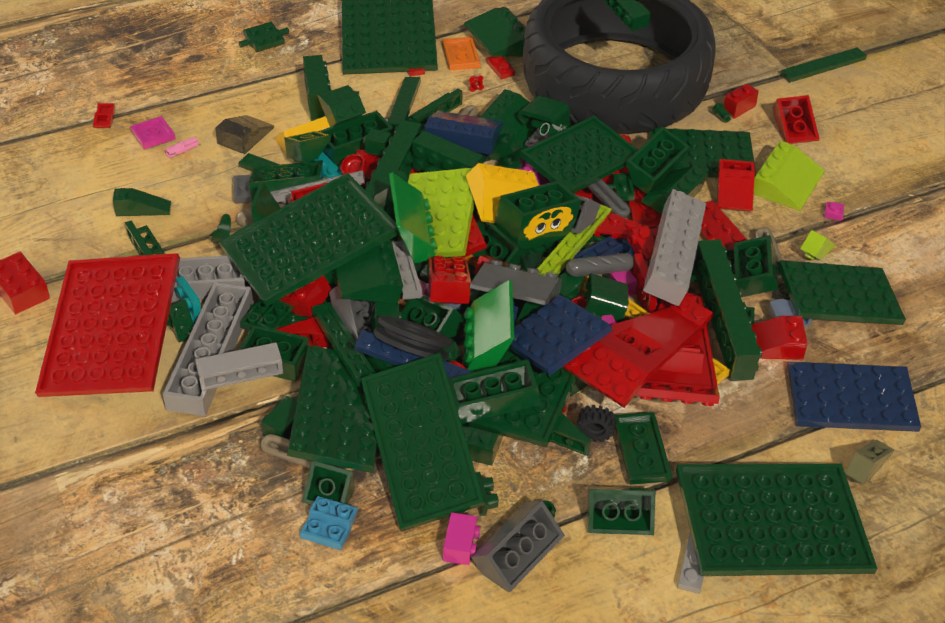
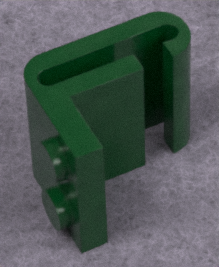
M537 96L518 114L519 120L523 124H526L532 117L535 118L532 121V126L540 128L544 123L553 124L558 127L560 124L568 128L571 127L569 106L564 102L542 96Z
M591 273L586 284V306L584 309L599 316L612 314L616 322H622L629 304L628 284Z

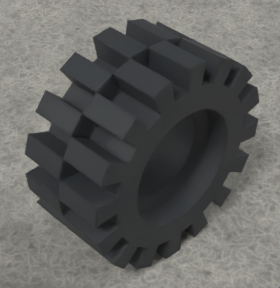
M592 405L591 408L586 406L578 414L577 428L589 439H593V442H597V439L600 442H604V438L609 440L614 433V413L612 411L609 412L607 407L602 409L603 406L599 405V408H596V405Z

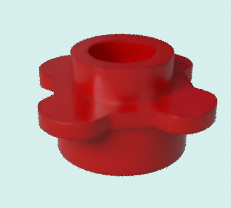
M482 75L471 76L468 80L469 90L471 92L483 90L484 77Z

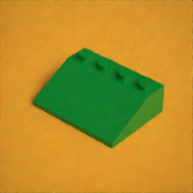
M393 172L389 173L396 224L401 237L415 264L429 260V257L436 256L435 250L438 249L437 242L433 238L435 236L434 227L431 225L433 218L431 212L428 211L431 209L428 198H424L421 191Z
M508 280L474 300L472 305L467 307L464 314L466 319L464 328L466 333L464 362H466L467 370L477 372L496 367L513 342V281Z

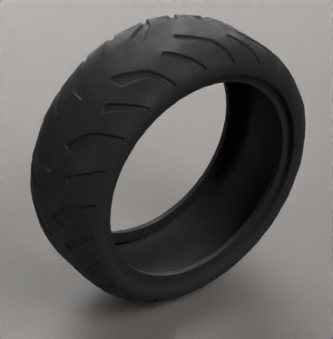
M542 0L531 12L525 28L523 45L524 77L534 98L542 96L564 102L569 106L570 124L575 125L595 115L618 134L649 132L655 128H665L690 115L701 104L709 89L716 52L712 25L704 12L690 0H634L641 3L651 13L649 25L635 31H631L605 4V0ZM624 40L654 48L668 56L672 61L652 68L619 70L586 63L564 50L588 41Z

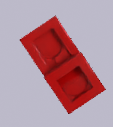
M98 103L97 112L94 114V128H111L115 115V103Z

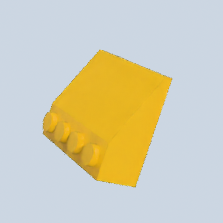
M478 163L466 175L480 219L483 222L496 223L495 219L501 195L539 186L534 172Z

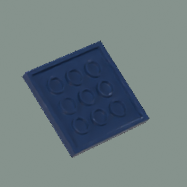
M560 295L514 327V340L509 349L525 360L529 359L531 364L550 376L612 332V327L609 323Z

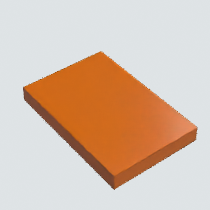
M473 37L442 39L449 70L481 68Z

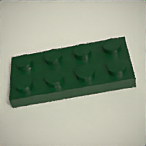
M655 413L614 415L615 429L629 484L672 481V473Z

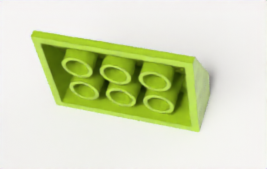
M779 141L755 176L754 195L801 211L824 175L825 170L796 146Z

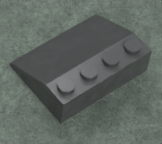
M491 259V262L484 263L470 284L472 289L489 292L510 280L513 281V298L547 305L559 296L563 278L557 277V273L546 272V274L539 273V269L528 268V270L520 269L521 265L510 263L509 266L502 265V261Z

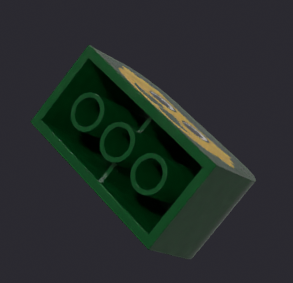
M559 181L501 195L495 219L496 226L522 249H530L558 241L569 234L574 227L581 199Z

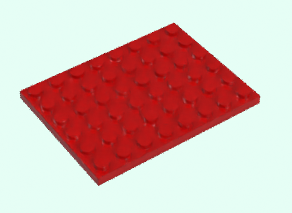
M179 254L69 260L35 394L38 397L154 392L180 262Z

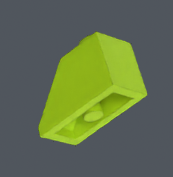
M811 230L800 249L805 252L804 256L807 258L821 260L836 245L828 238Z

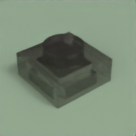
M783 282L778 286V290L773 291L771 298L775 300H790Z

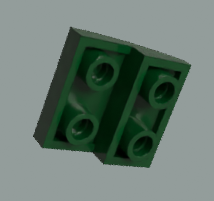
M260 298L240 321V328L250 331L253 325L277 330L293 311L294 306L280 300L266 306Z

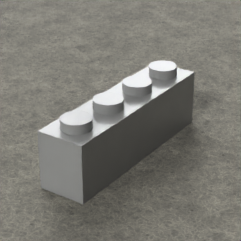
M277 342L195 359L202 391L283 374L282 359Z

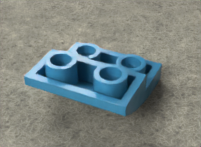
M318 496L309 510V518L300 531V538L342 550L354 524L358 508Z

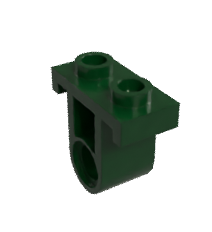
M185 299L171 303L167 322L168 328L175 332L176 340L179 343L189 338L194 327Z

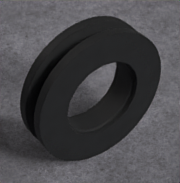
M387 315L379 316L378 323L385 328H375L373 334L378 339L419 356L428 357L440 353L443 360L447 359L448 353L440 348L451 347L452 340L447 336L408 320Z

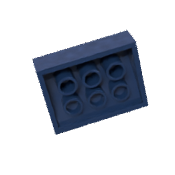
M438 110L429 116L425 125V131L473 152L492 155L504 122Z

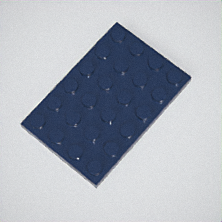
M788 361L787 369L796 426L920 431L921 423L907 367Z

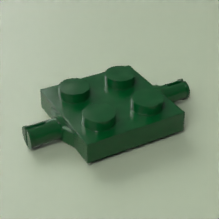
M272 21L244 29L243 33L246 40L239 41L238 43L240 48L249 45L256 52H260L285 44V39L282 35L289 34V29L286 27L279 30Z

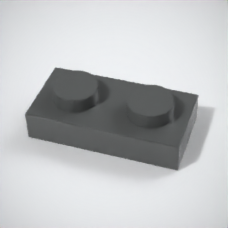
M251 174L233 176L235 203L252 202L249 188Z

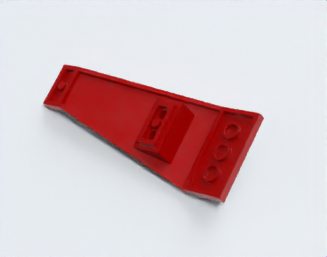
M685 294L686 297L703 306L701 294ZM661 299L658 311L670 308L672 303ZM707 325L656 371L636 393V396H640L639 398L644 400H651L652 397L660 398L664 402H672L673 399L681 400V403L693 404V401L702 402L701 404L705 406L719 404L720 394Z
M684 296L679 306L672 304L670 308L611 325L612 332L562 368L625 408L647 380L705 327L713 317V312Z

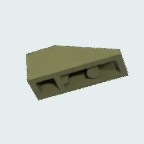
M877 439L855 452L845 474L849 475L852 481L865 484L872 479L889 459L894 449Z

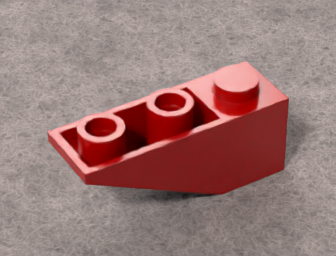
M315 317L277 329L278 331L308 337L312 346L333 348Z

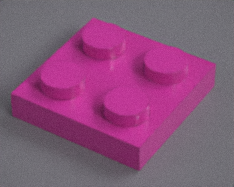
M162 116L130 126L131 132L143 149L152 148L153 146L176 139L175 133Z

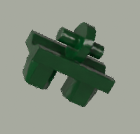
M476 472L485 505L478 507L480 516H486L488 509L498 508L499 498L496 493L486 494V492L494 490L493 478L481 477V473Z

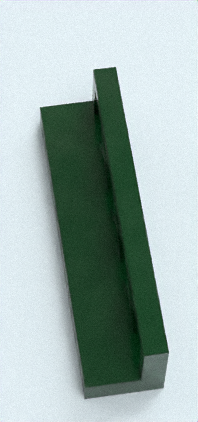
M457 88L451 93L444 94L410 115L407 121L414 119L425 128L429 116L438 110L451 112L462 105L463 91Z
M132 220L125 222L127 236L139 256L165 254L147 225L136 228ZM146 232L145 238L142 237L141 234ZM147 244H153V247L149 248Z

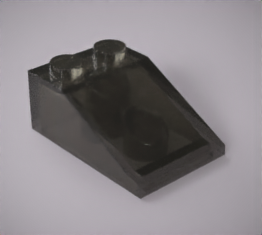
M248 115L224 119L215 127L217 144L242 154H246L274 129V125Z

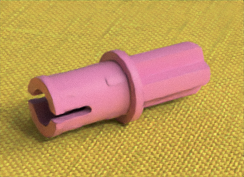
M196 137L183 142L178 141V144L165 148L166 155L171 159L181 153L185 154L186 151L197 147L199 142Z

